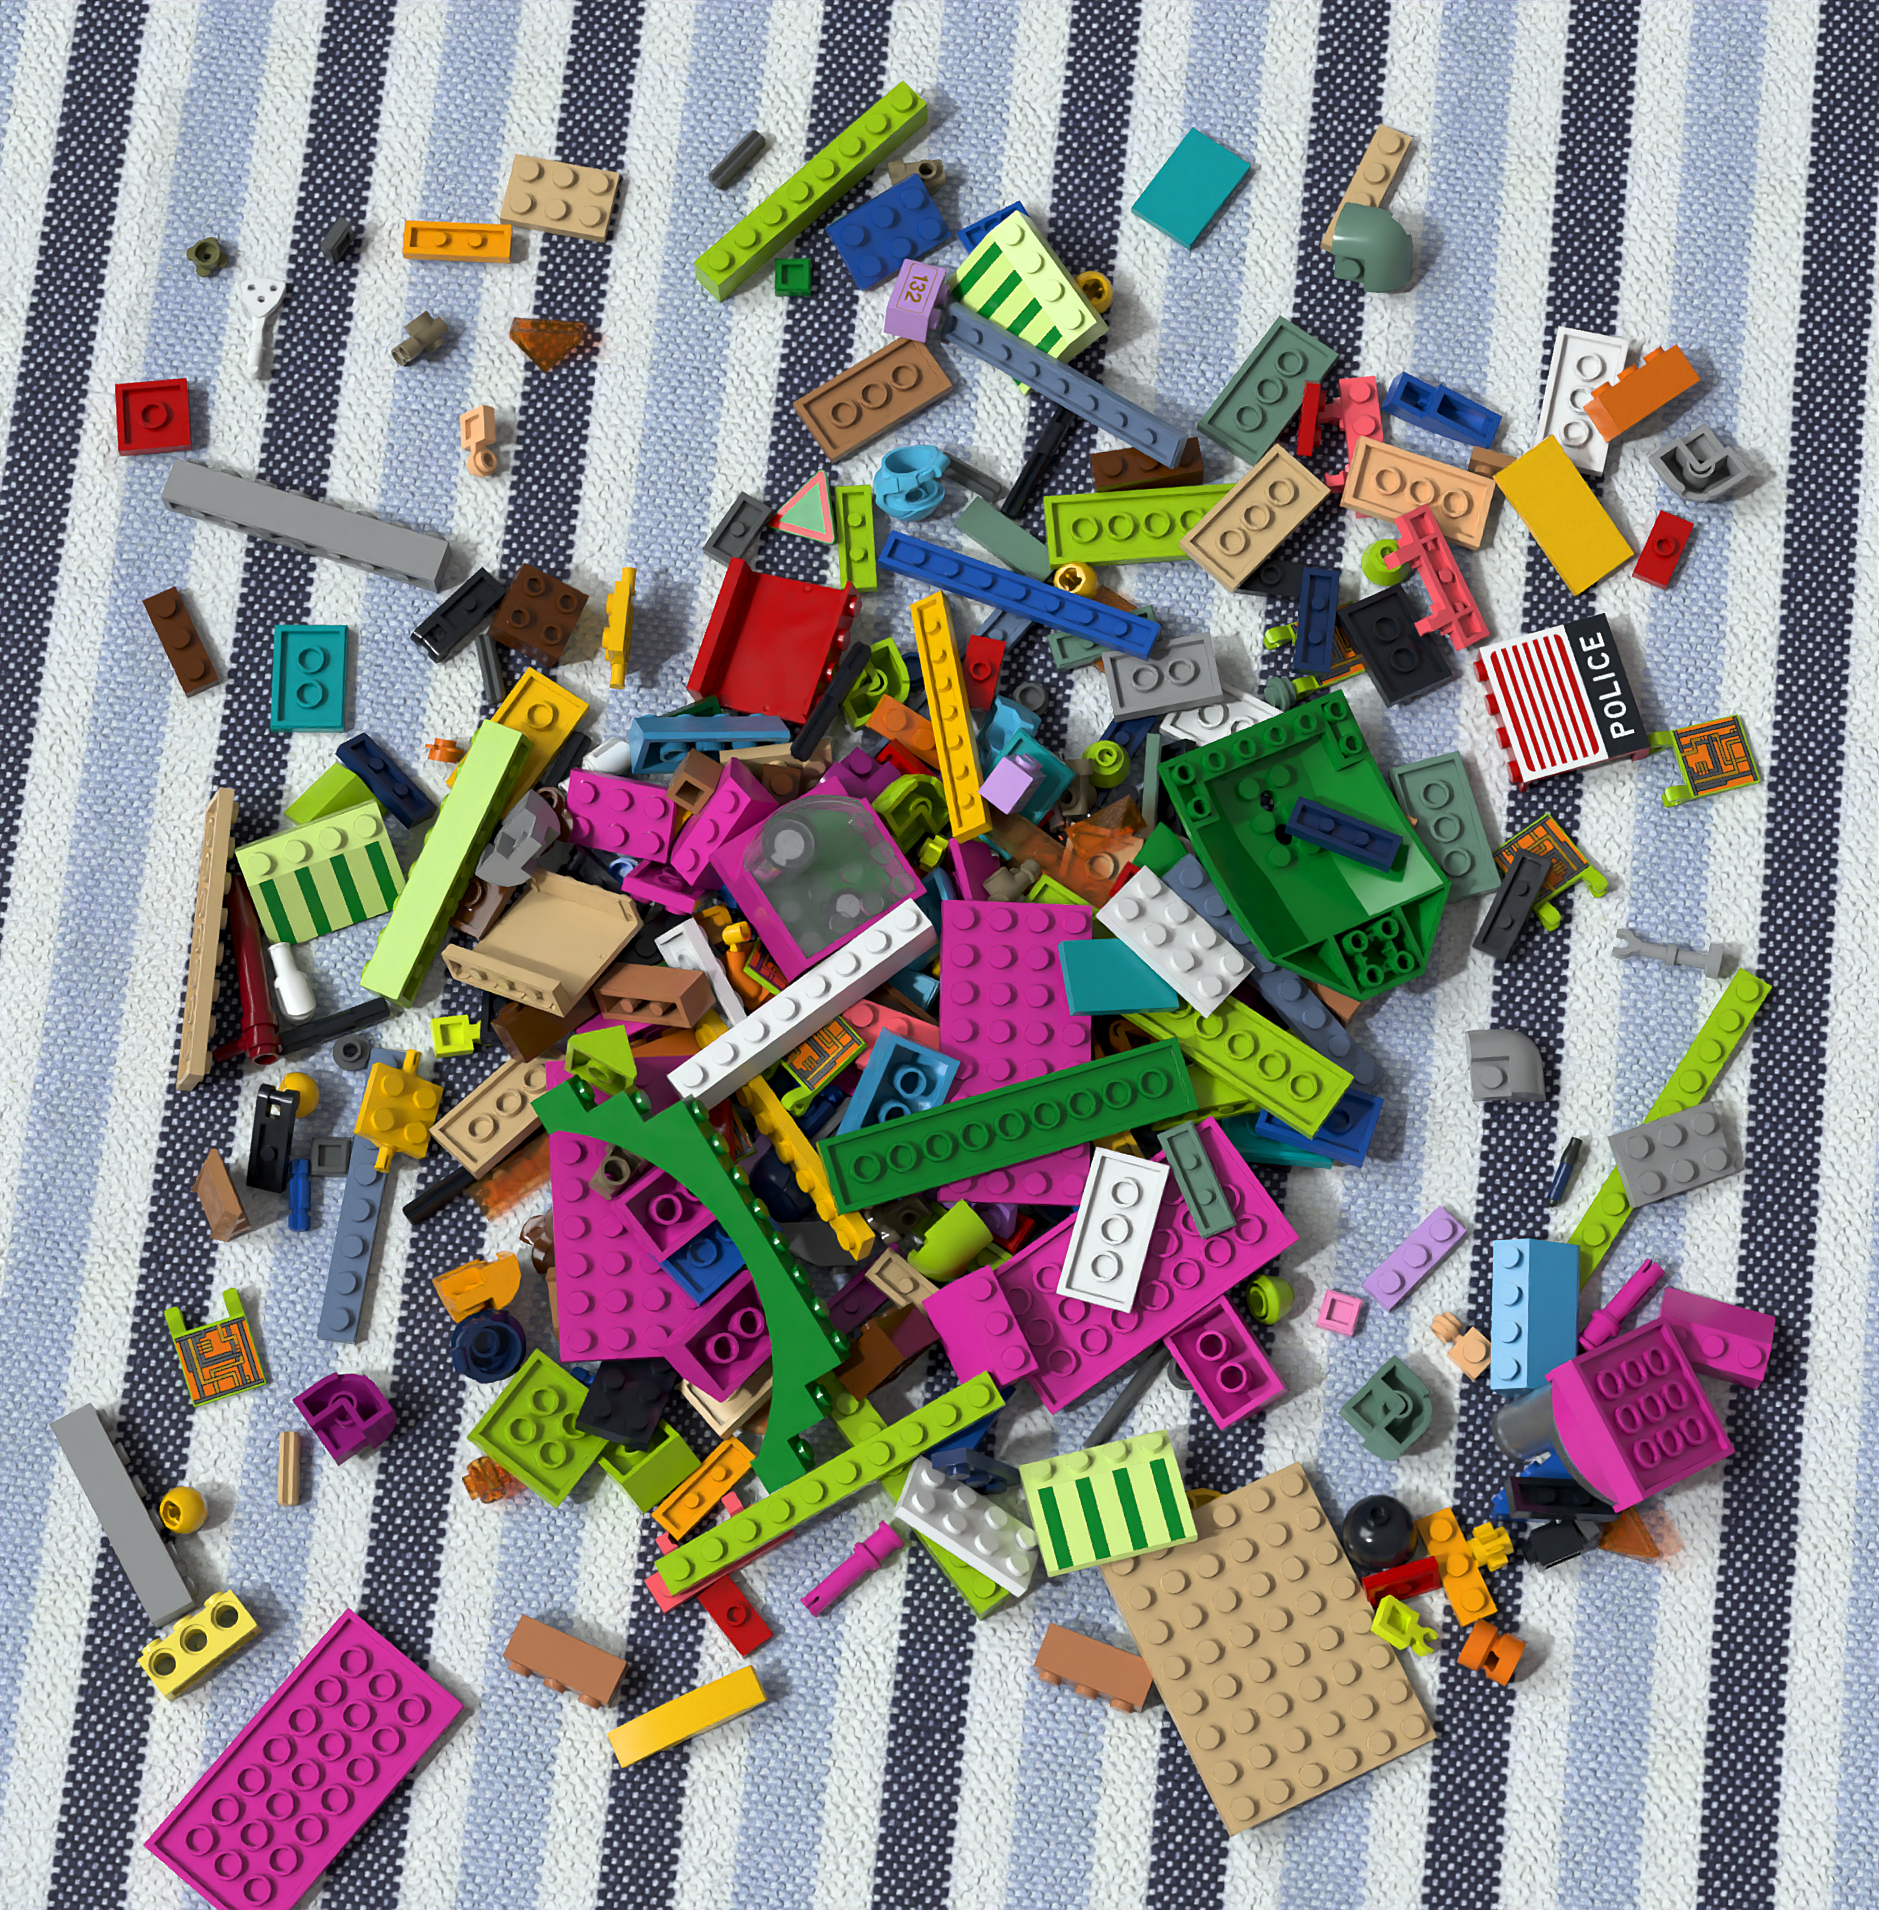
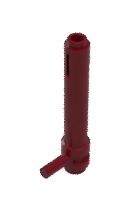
M235 875L231 877L228 895H224L228 910V921L243 1010V1018L241 1019L243 1037L215 1049L213 1055L217 1062L222 1063L245 1052L253 1065L267 1066L280 1060V1052L283 1049L281 1037L277 1035L279 1031L278 1016L276 1013H273L258 913L244 875Z

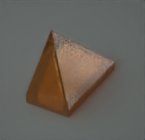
M514 317L509 331V338L546 373L581 343L585 322Z
M1129 794L1065 829V833L1084 863L1148 828V825Z
M1634 1505L1621 1510L1622 1516L1616 1522H1605L1598 1549L1649 1565L1656 1562L1661 1556Z

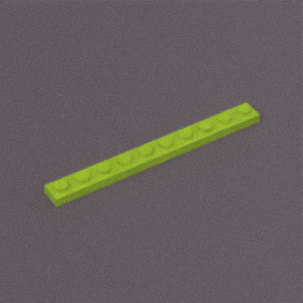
M1741 967L1739 968L1642 1124L1690 1108L1701 1102L1770 992L1771 985ZM1615 1165L1567 1244L1580 1246L1579 1295L1634 1209L1630 1206L1617 1165Z
M986 1370L655 1561L654 1564L671 1595L675 1597L1006 1406V1403Z

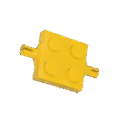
M632 567L622 568L621 581H615L614 593H608L606 614L609 615V627H604L602 648L605 649V661H610V666L612 667L609 687L619 690L625 688V675L628 674L635 609L633 596H636L635 581L637 569Z
M406 1050L402 1069H396L381 1062L373 1064L353 1134L370 1140L379 1148L374 1170H379L382 1173L390 1172L394 1153H403L416 1159L424 1158L431 1134L429 1129L434 1126L444 1088L428 1082L416 1074L422 1056L421 1052H416L417 1050Z

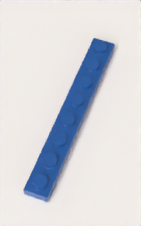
M891 530L878 559V565L881 568L1147 662L1162 630L1159 623Z

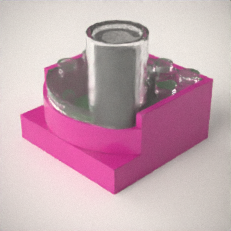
M836 775L796 800L781 806L766 819L714 850L708 856L715 870L789 983L826 960L909 898L915 902L927 892L867 798L857 799L850 797Z
M1665 1315L1554 1368L1551 1372L1544 1375L1547 1383L1499 1408L1494 1413L1491 1422L1492 1434L1496 1445L1511 1461L1518 1463L1530 1462L1555 1449L1571 1476L1591 1495L1612 1506L1615 1513L1666 1489L1736 1452Z

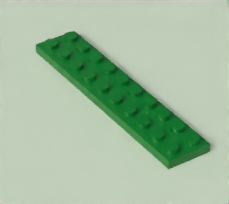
M1176 1036L817 1141L816 1146L837 1215L841 1216L1199 1109Z

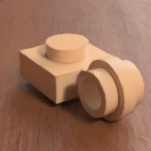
M481 405L460 415L461 449L471 452L467 460L469 472L473 476L485 478L492 475L497 467L495 454L486 448L487 445L496 442L494 408Z
M1447 1311L1442 1315L1437 1314L1432 1319L1434 1324L1430 1327V1330L1442 1342L1447 1343L1451 1340L1455 1344L1447 1352L1446 1356L1474 1382L1491 1364V1343L1474 1327L1462 1337L1458 1332L1462 1325L1452 1314Z

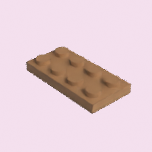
M900 337L793 402V409L829 461L834 464L953 391V385L923 342Z

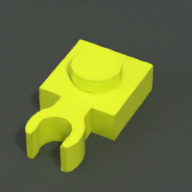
M942 834L936 835L934 840L928 837L918 854V857L921 858L919 868L930 873L936 867H940L945 856L949 838Z
M468 1014L431 1019L429 1024L435 1058L472 1054L474 1050L473 1043L481 1044V1020L477 1024L470 1025Z
M1390 1594L1381 1599L1370 1629L1372 1632L1399 1650L1410 1645L1412 1650L1421 1657H1425L1433 1652V1649L1428 1647L1423 1639L1430 1643L1438 1638V1634L1433 1629L1424 1628L1417 1624L1420 1616L1419 1613Z

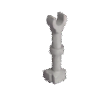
M1617 929L1616 938L1624 939L1629 944L1624 949L1613 947L1612 956L1617 959H1627L1630 956L1641 955L1664 960V964L1674 966V963L1701 968L1704 969L1705 977L1718 979L1725 948L1723 945L1710 943L1708 954L1706 955L1678 949V945L1673 943L1664 946L1642 941L1640 938L1635 937L1628 929Z

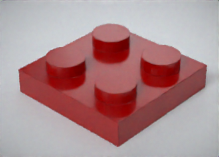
M187 378L115 384L117 438L120 456L192 450L189 383Z

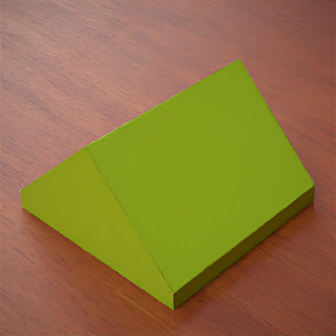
M335 762L284 812V815L294 825L298 826L374 798L382 817L388 811L357 774Z
M624 1024L572 1035L567 1042L564 1070L572 1075L578 1074L581 1080H586L590 1085L611 1097L633 1084L636 1085L637 1070Z

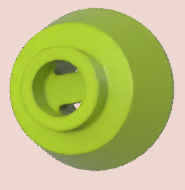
M1376 540L1368 545L1363 552L1361 559L1363 573L1374 584L1380 586L1396 585L1403 581L1410 571L1409 562L1391 570H1388L1384 562V556L1400 549L1395 540Z
M1099 740L1090 744L1082 753L1081 759L1092 758L1093 775H1089V782L1095 787L1112 788L1121 784L1128 776L1130 758L1124 747L1117 742Z
M1259 1274L1250 1281L1246 1291V1299L1249 1310L1254 1318L1266 1325H1272L1291 1310L1295 1300V1293L1291 1284L1283 1278Z

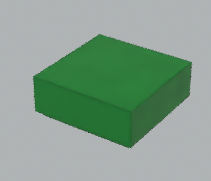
M811 258L775 259V297L811 296Z

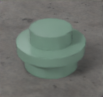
M1286 677L1268 679L1267 687L1264 689L1267 704L1283 712L1288 711L1290 706L1296 703V694L1292 683Z

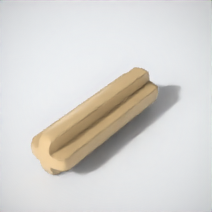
M294 1431L282 1432L279 1436L278 1503L286 1507L299 1504L301 1436L298 1432Z

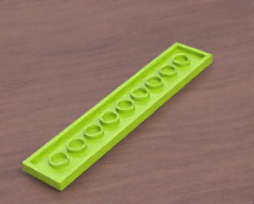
M1044 873L1022 902L1092 906V939L1118 938L1096 917L1100 911L1098 908ZM1178 992L1179 1008L1175 1012L1120 1014L1160 1041L1177 1036L1182 1055L1310 1140H1313L1354 1082L1355 1076L1231 995L1207 1019Z

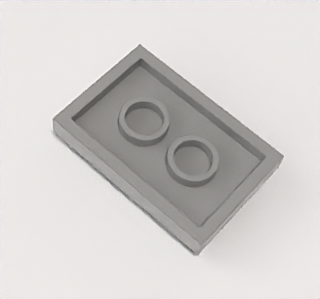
M1210 632L1158 641L1153 648L1148 662L1116 650L1102 652L1115 723L1224 702Z
M1707 1101L1607 1136L1631 1208L1645 1205L1736 1172L1712 1101Z

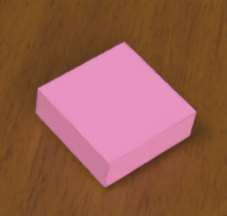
M1327 1289L1316 1327L1352 1338L1363 1300Z

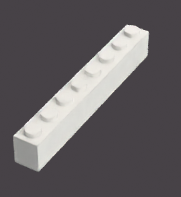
M909 898L668 1074L667 1077L674 1092L680 1100L692 1094L709 1111L937 944L938 939L933 924L916 903Z

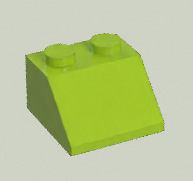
M662 1418L647 1453L608 1441L595 1458L596 1463L643 1514L652 1507L657 1506L669 1492L702 1465L680 1434Z

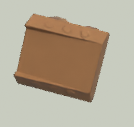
M211 1148L191 1191L197 1192L213 1231L209 1238L228 1242L232 1236L251 1229V1225L225 1161L217 1149Z

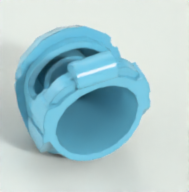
M915 445L891 450L882 458L881 468L874 476L875 503L893 518H898L900 521L913 522L925 519L939 507L944 498L945 490L942 484L932 478H939L950 464L949 457L939 451L938 447L932 445Z

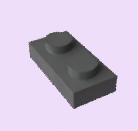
M742 491L702 548L703 554L727 568L731 557L742 559L773 515L772 508Z

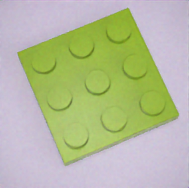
M537 1348L466 1437V1439L555 1509L559 1507L609 1441L575 1430L577 1416L589 1389Z

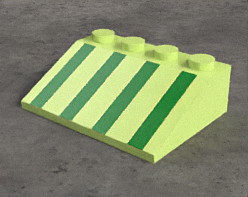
M1018 210L991 230L945 283L950 285V291L960 304L1064 364H1067L1110 329L1032 219ZM1013 378L1024 395L1027 396L1034 390Z
M375 798L235 848L238 862L270 946L281 942H288L290 946L393 910L395 899L399 894L403 893L406 886Z
M1166 1429L1018 1466L1025 1501L1049 1578L1198 1540L1177 1460Z

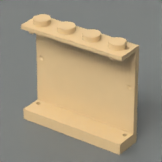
M535 867L533 876L525 881L528 887L472 951L450 943L441 954L453 979L565 1017L644 924L637 911V904L631 897L604 890L598 885H589L577 881L571 876H561L549 872L543 867Z

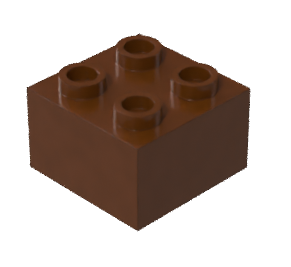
M524 562L515 573L486 635L551 668L559 660L589 595Z
M913 1302L901 1309L894 1305L880 1317H873L861 1327L862 1335L857 1339L852 1338L848 1341L850 1345L848 1350L851 1356L842 1364L833 1368L832 1371L857 1402H860L895 1381L941 1336Z

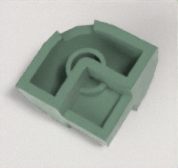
M1346 202L1339 214L1332 240L1331 254H1335L1334 277L1364 283V292H1389L1403 287L1411 279L1413 243L1411 234H1406L1403 227L1392 218L1393 213L1380 208Z
M1394 1355L1340 1409L1338 1414L1365 1439L1362 1444L1364 1448L1383 1460L1394 1461L1411 1447L1431 1424L1433 1411L1429 1397L1431 1392L1424 1382Z

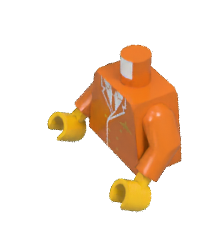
M743 921L729 925L723 930L722 937L725 943L730 946V949L726 951L720 961L725 967L726 978L733 991L740 995L743 1004L748 1010L755 1012L774 998L775 995L743 971L755 945V942L743 943L751 938L749 924Z

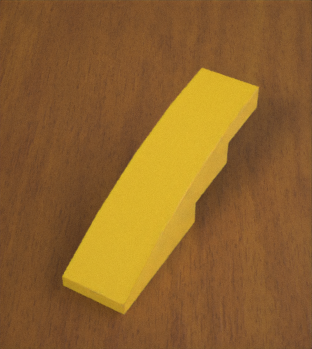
M749 1665L661 1705L608 1732L607 1735L621 1768H629L659 1751H666L697 1734H704L767 1701L768 1698L753 1665Z

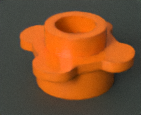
M435 738L434 745L425 744L426 748H430L428 759L457 764L458 754H463L464 750L456 749L457 741Z

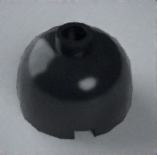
M1384 1494L1370 1495L1357 1501L1347 1511L1342 1525V1541L1346 1555L1357 1567L1372 1573L1383 1572V1569L1407 1564L1414 1557L1418 1547L1417 1522L1409 1507L1399 1499Z

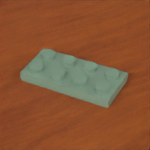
M1280 315L1199 421L1197 430L1254 467L1270 451L1301 410L1305 380L1319 381L1321 383L1337 362L1339 354Z
M1459 750L1388 769L1390 784L1403 813L1419 821L1414 831L1448 880H1453L1445 905L1498 891L1502 883Z

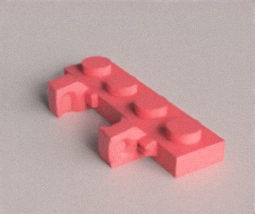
M1375 376L1339 379L1340 397L1333 398V404H1326L1324 412H1317V426H1320L1321 423H1330L1333 426L1339 425L1340 431H1345L1349 464L1345 465V471H1341L1339 475L1330 476L1328 473H1325L1324 484L1331 490L1330 494L1344 492L1356 442L1360 436L1384 443ZM1355 511L1356 519L1371 517Z
M1428 503L1393 519L1402 538L1396 540L1400 549L1384 556V562L1388 570L1406 562H1409L1411 569L1417 568L1434 603L1430 605L1433 614L1414 623L1420 637L1439 629L1441 636L1449 635L1456 651L1491 635Z
M863 998L842 1014L844 1021L868 1045L858 1055L855 1062V1068L862 1071L866 1067L883 1026L916 1039L939 1051L940 1027Z
M734 1491L720 1499L729 1512L730 1517L753 1505L750 1504L744 1508ZM791 1529L675 1597L671 1595L659 1571L645 1579L644 1582L665 1615L708 1589L726 1574L734 1573L795 1535V1532ZM669 1531L655 1539L664 1556L678 1549Z

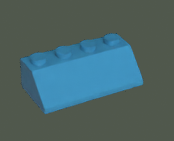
M761 713L743 717H731L728 714H717L712 717H695L691 714H682L677 717L644 715L633 719L628 735L632 773L673 774L692 747L721 764L719 751L788 743L790 731L779 716H766Z
M883 1026L836 1136L942 1105L960 1065V1061L916 1039Z
M1530 1238L1493 1240L1490 1389L1502 1397H1537L1551 1390L1553 1380L1547 1382L1544 1375L1569 1360L1578 1357L1580 1246Z

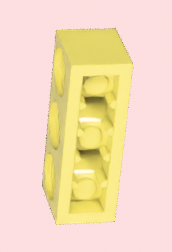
M231 1589L226 1593L219 1591L205 1601L204 1606L206 1608L194 1617L191 1614L185 1616L173 1626L175 1632L163 1641L161 1638L155 1639L142 1650L143 1656L137 1661L169 1702L262 1632V1629ZM225 1611H237L238 1620L235 1625L229 1628L220 1626V1617ZM196 1634H205L207 1636L206 1646L197 1652L190 1651V1639ZM166 1657L175 1658L176 1667L174 1671L169 1675H159L158 1664Z

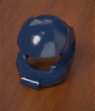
M776 1150L767 1151L756 1161L749 1175L750 1184L748 1186L755 1198H760L765 1203L770 1216L776 1222H796L808 1216L815 1209L816 1204L808 1192L805 1193L800 1189L796 1181V1173L792 1170L789 1163L784 1164L779 1159Z
M490 1309L467 1316L457 1325L451 1338L450 1352L455 1372H463L466 1377L476 1380V1382L481 1384L502 1381L514 1375L521 1368L520 1366L525 1359L526 1336L519 1321L510 1315L508 1310Z

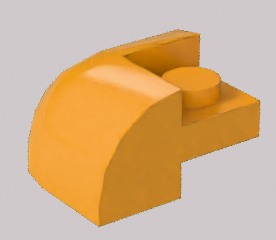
M500 1251L496 1253L498 1259L487 1262V1260L480 1261L477 1258L432 1279L441 1301L456 1323L461 1322L473 1313L489 1308L500 1310L512 1301L519 1289L521 1278L519 1263L515 1253Z

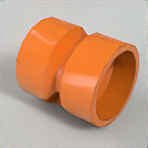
M1478 1618L1457 1663L1475 1672L1482 1668L1485 1670L1486 1678L1505 1687L1527 1642L1509 1632L1500 1635L1497 1626Z

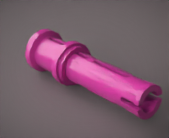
M1647 1258L1603 1310H1595L1591 1314L1592 1320L1579 1334L1578 1351L1584 1354L1607 1343L1611 1337L1616 1338L1621 1333V1323L1665 1275L1664 1270L1656 1262L1652 1264V1260Z
M884 1520L878 1523L879 1529L863 1543L857 1542L854 1545L855 1547L852 1549L854 1553L804 1598L800 1599L815 1618L869 1569L872 1572L874 1570L877 1571L881 1567L880 1562L896 1548L902 1549L905 1546Z

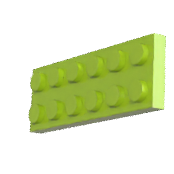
M1237 483L1044 496L1043 508L1049 569H1059L1063 564L1072 561L1083 562L1094 567L1193 560L1178 547L1179 541Z

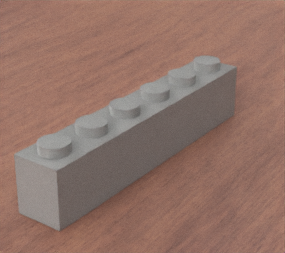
M88 1403L51 1423L50 1426L151 1623L159 1629L198 1608L194 1597L199 1594V1591L189 1574L182 1576L177 1566V1563L181 1562L182 1559L172 1540L165 1543L159 1531L165 1528L155 1507L148 1510L142 1498L148 1495L138 1475L130 1476L125 1465L131 1462L121 1442L114 1445L108 1433L114 1427L105 1410L102 1409L97 1412L95 1407Z

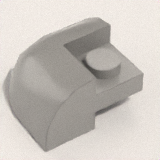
M1705 423L1682 439L1677 437L1649 456L1650 465L1672 492L1685 501L1704 503L1716 499L1751 475L1749 469L1730 445L1724 448Z
M532 789L501 821L503 827L494 840L495 844L487 843L482 851L475 875L493 885L510 887L522 884L533 876L538 857L560 835V823L556 813L548 802Z
M1509 1029L1471 1030L1465 1032L1472 1102L1508 1100V1103L1546 1101L1543 1062L1539 1049L1530 1038L1522 1032Z

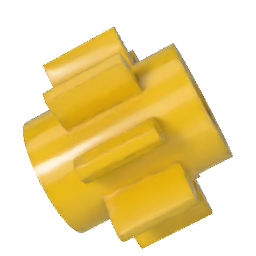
M1489 1521L1473 1528L1472 1534L1474 1538L1468 1540L1467 1545L1477 1567L1487 1564L1489 1571L1492 1572L1506 1566L1508 1563L1506 1555L1513 1553L1514 1550L1504 1527L1500 1526L1493 1529Z

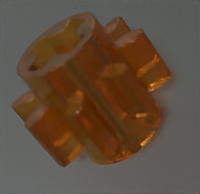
M489 1456L473 1460L467 1466L469 1475L462 1477L471 1500L479 1497L484 1504L493 1503L503 1498L507 1493L505 1485L512 1482L509 1472Z

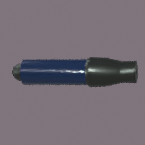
M1571 1137L1568 1146L1560 1158L1559 1167L1547 1195L1548 1205L1552 1208L1561 1203L1572 1172L1577 1165L1580 1148L1583 1143L1579 1138Z

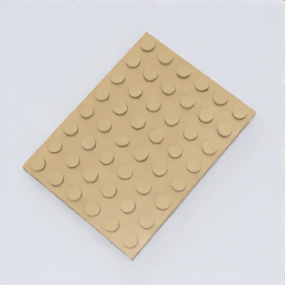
M1299 1461L1192 1510L1191 1514L1198 1540L1097 1565L1230 1838L1437 1738L1391 1644L1370 1630L1376 1614L1370 1602L1367 1601L1365 1592Z

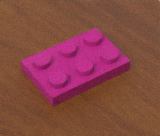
M575 767L570 773L566 810L574 819L573 834L568 842L667 863L671 858L678 804L665 796L668 789L666 786Z
M644 859L625 876L621 890L631 893L630 897L642 903L658 902L666 905L665 909L677 915L692 914L716 891L715 889L691 887L670 863L671 860L667 863Z

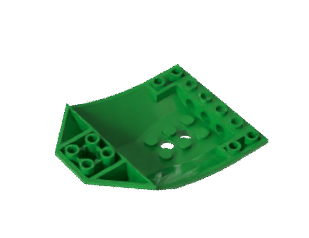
M1342 689L1156 766L1184 829L1206 872L1241 930L1267 961L1358 1002L1367 1000L1424 974L1453 880L1449 881L1437 865L1394 798L1367 746ZM1262 793L1272 798L1274 803L1272 811H1266L1261 806L1259 799ZM1301 796L1403 838L1387 874L1295 836H1292V841L1289 845H1283L1277 841L1275 829L1279 825L1287 826L1298 797Z

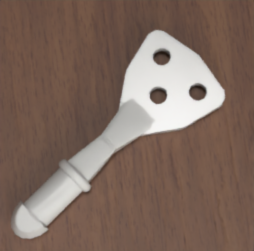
M268 278L248 279L240 284L243 303L253 317V334L248 345L249 354L247 366L245 367V374L249 380L258 379L262 373V357L265 353L264 329L267 318L280 305L286 292V286L283 281Z

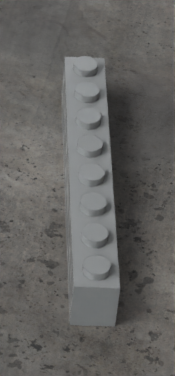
M189 458L187 461L175 459L161 495L166 510L435 593L439 591L452 556L449 542L437 533L426 532L421 534L412 531L410 526L402 522L392 521L391 524L382 522L369 512L357 511L356 514L344 510L343 506L330 500H324L323 503L311 500L307 494L298 490H289L288 493L276 489L272 483L265 480L256 479L255 482L243 479L240 474L229 469H222L221 472L210 469L204 462Z

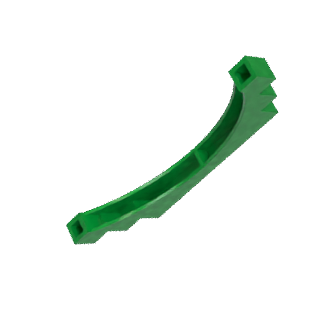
M576 1074L530 1102L549 1135L559 1130L600 1139L631 1151L669 1173L690 1190L717 1218L737 1246L754 1279L764 1308L770 1334L773 1383L767 1430L759 1454L749 1463L770 1495L805 1475L816 1465L811 1445L805 1439H801L798 1434L823 1420L834 1410L831 1406L832 1398L824 1385L817 1383L816 1378L842 1364L851 1356L848 1350L850 1348L848 1339L840 1329H835L828 1317L830 1312L826 1303L821 1297H816L809 1286L810 1279L802 1265L794 1262L788 1252L790 1247L787 1239L772 1226L768 1219L770 1214L767 1206L760 1198H755L748 1186L750 1181L746 1172L741 1166L735 1165L728 1153L730 1149L726 1139L721 1133L714 1131L708 1121L710 1118L709 1112L699 1099L696 1100L690 1094L654 1116L651 1111L652 1103L648 1095L643 1090H638L637 1086L633 1084L597 1106L594 1101L595 1093L591 1085L586 1080H581L580 1076Z

